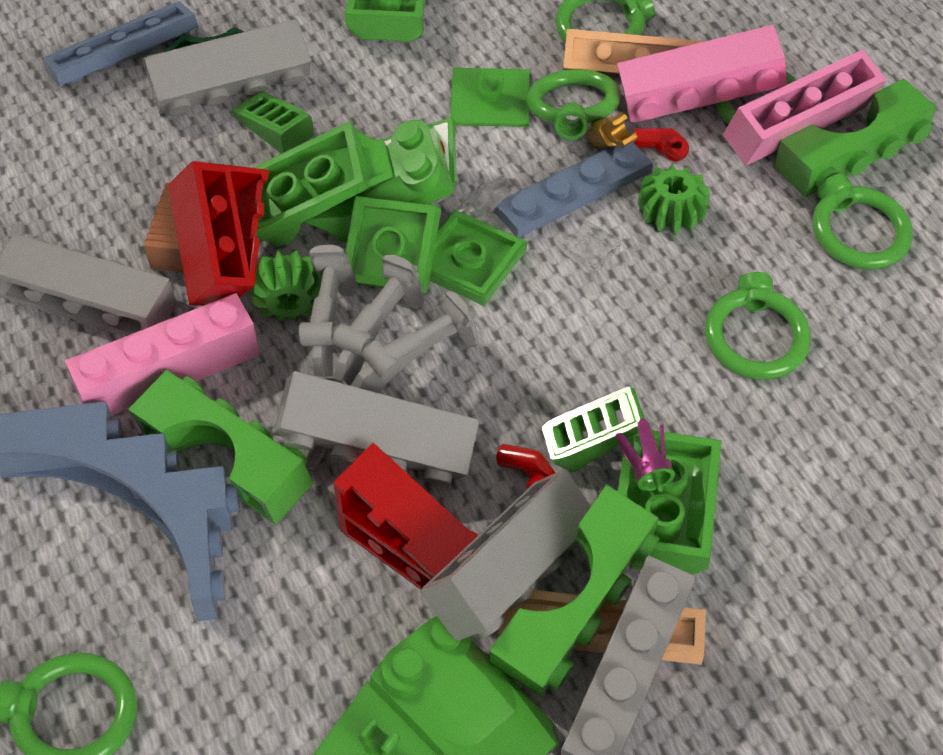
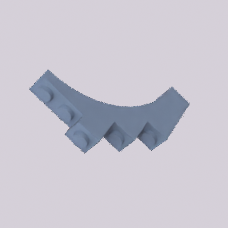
M106 401L0 414L1 478L30 476L75 481L99 488L137 508L163 532L180 556L188 575L190 599L197 621L218 619L217 601L226 599L223 571H215L214 557L223 556L221 532L232 530L231 513L240 512L237 490L232 484H228L224 466L181 471L178 451H169L164 433L123 438L120 419H112Z

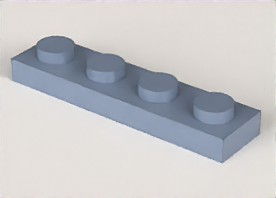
M178 1L41 59L46 72L59 86L73 84L82 80L89 73L99 69L112 68L120 60L134 54H145L151 51L153 46L165 41L177 40L181 35L198 28L195 14Z
M633 142L624 148H619L615 145L495 202L494 212L516 237L520 238L652 173L653 162Z

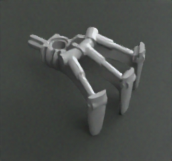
M318 245L310 250L311 264L323 276L319 296L314 299L310 322H301L299 327L300 344L302 346H313V369L309 375L379 393L411 361L454 333H457L467 347H476L478 345L477 329L474 320L476 313L458 293L453 291H446V297L442 300L441 310L445 315L414 333L412 331L405 333L385 346L380 340H375L386 318L401 298L406 305L416 310L424 304L418 267L396 255H385L382 257L383 277L389 279V281L371 305L366 304L351 326L343 323L336 326L334 314L337 293L339 292L342 296H353L358 288L354 270L350 264L348 254H345L344 248H340L337 245ZM333 345L343 349L337 360L334 376ZM366 360L369 365L361 371L364 361ZM313 445L312 450L299 449L308 460L306 464L308 470L316 471L327 448Z

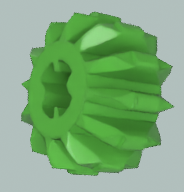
M671 164L667 171L655 167L652 175L645 176L644 181L641 183L638 197L639 211L643 213L645 224L656 222L658 232L666 226L671 227L675 235L681 226L692 232L696 223L703 222V218L707 214L710 198L709 187L704 185L703 175H691L689 166L683 170H677Z
M278 250L275 258L262 256L261 262L256 269L255 285L250 289V298L253 301V306L260 309L262 317L274 315L277 322L289 317L296 322L301 314L311 316L314 299L319 296L323 275L321 272L316 271L315 266H312L311 256L301 258L297 250L290 255H283Z

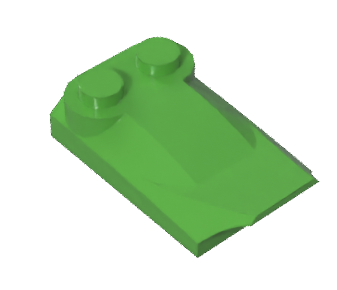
M347 0L345 10L346 27L349 28L353 36L363 40L412 41L421 36L424 31L423 17L426 0Z
M413 119L400 124L392 135L391 143L386 145L394 178L355 196L429 205L455 193L439 134L432 123L427 125L422 120ZM355 196L307 220V224L319 227L335 236L341 243H346L348 241Z
M349 121L253 167L269 170L268 181L263 184L261 202L265 205L263 216L259 218L257 237L260 238V243L265 241L269 245L276 247L286 245L296 237L301 228V223L371 187L394 178L385 142L366 136Z
M651 430L661 454L660 431ZM664 432L666 458L671 461V467L675 473L674 479L662 487V493H659L657 489L651 491L641 490L635 481V471L623 454L618 492L659 518L654 535L660 538L650 556L691 575H695L700 571L708 569L711 558L722 440ZM638 433L628 439L637 454L643 458L642 444ZM636 560L631 569L642 570L644 564Z
M438 616L425 622L391 649L370 676V687L437 755H548L559 745L553 730V722L501 669L490 663V658L472 641V636L454 641Z

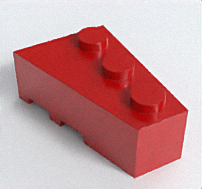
M192 161L168 184L189 305L204 306L235 293L240 298L254 287L260 245L257 229L259 218L264 213L265 204L261 202L263 184L268 181V169Z
M372 443L333 481L340 531L420 590L478 536L475 532L468 530L375 443Z

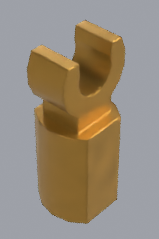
M621 112L614 117L599 119L590 123L587 126L585 136L591 147L603 148L616 145L619 148H624L637 139L636 133L628 132L624 126L623 121L627 119L626 114Z

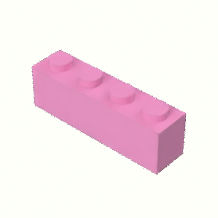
M774 25L617 63L630 122L650 120L770 91L787 85L785 56Z
M862 49L739 107L724 131L723 136L743 164L747 166L778 151L780 140L810 125L823 129L866 108L872 101L873 94L881 89L887 79Z
M237 293L69 358L65 360L81 403L106 401L112 416L129 409L165 370H168L182 380L185 376H188L194 381H198L260 356L254 323Z

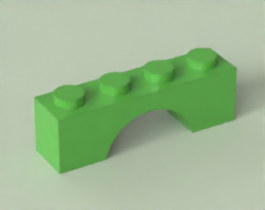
M903 78L873 94L866 119L868 127L856 132L837 133L810 125L780 140L774 168L804 197H807L817 192L819 186L835 174L844 173L846 176L850 174L858 175L869 164L878 159H889L901 147L911 142L917 144L923 141L931 132V123L937 106Z
M165 370L128 409L144 434H165L169 451L177 450L180 453L190 447L202 444L221 445L234 451L235 462L229 477L230 482L237 490V494L244 504L275 525L281 521L313 484V480L306 467L308 460L299 449L278 444L263 425L255 420L248 424L239 418L238 412L228 402L221 398L213 401L206 396L203 388L188 376H185L182 380L168 370Z
M606 485L578 524L577 541L588 558L591 576L585 589L572 602L558 609L533 611L519 608L490 649V663L541 698L550 686L558 690L574 667V663L568 659L580 643L587 648L600 630L604 621L599 619L598 615L606 603L609 601L616 605L628 589L632 579L627 577L626 574L636 560L644 564L647 556H650L656 548L660 538L655 536L654 533L659 518Z

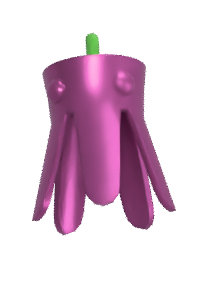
M640 419L638 421V431L642 444L643 458L637 454L622 433H616L615 437L621 447V451L635 471V481L639 489L645 491L657 489L659 493H662V487L669 484L675 477L671 461L666 458L664 424H661L659 427L660 454L649 423L645 419Z

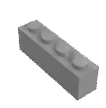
M297 19L144 57L146 74L159 114L168 112L172 116L187 113L192 109L193 105L207 102L210 106L225 103L230 99L231 95L243 92L247 96H253L260 91H266L268 86L282 82L284 86L296 85L302 82L305 76L309 75L311 59Z
M15 233L0 253V298L128 336L168 320L177 305L170 278H166L157 272H145L125 266L119 261L104 260L87 255L78 249H66L49 244L40 238L32 239Z
M293 371L286 379L273 435L285 437L284 444L296 449L312 450L313 445L332 449V457L349 462H354L372 443H375L405 472L406 468L423 472V479L425 481L440 485H451L452 480H458L468 475L479 420Z
M566 469L534 482L420 590L454 641L473 635L483 639L494 633L505 622L501 615L507 609H512L527 600L533 593L530 586L536 580L545 578L560 566L561 562L558 560V557L562 553H566L580 545L577 541L578 524L591 506Z
M649 555L647 556L564 742L561 755H621L697 578L696 576Z

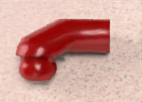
M634 128L633 133L637 135V139L633 143L638 148H654L670 161H681L688 155L689 145L687 140L672 128Z
M502 444L497 451L496 461L498 466L524 471L530 479L526 485L527 489L534 482L555 473L543 454L538 450Z

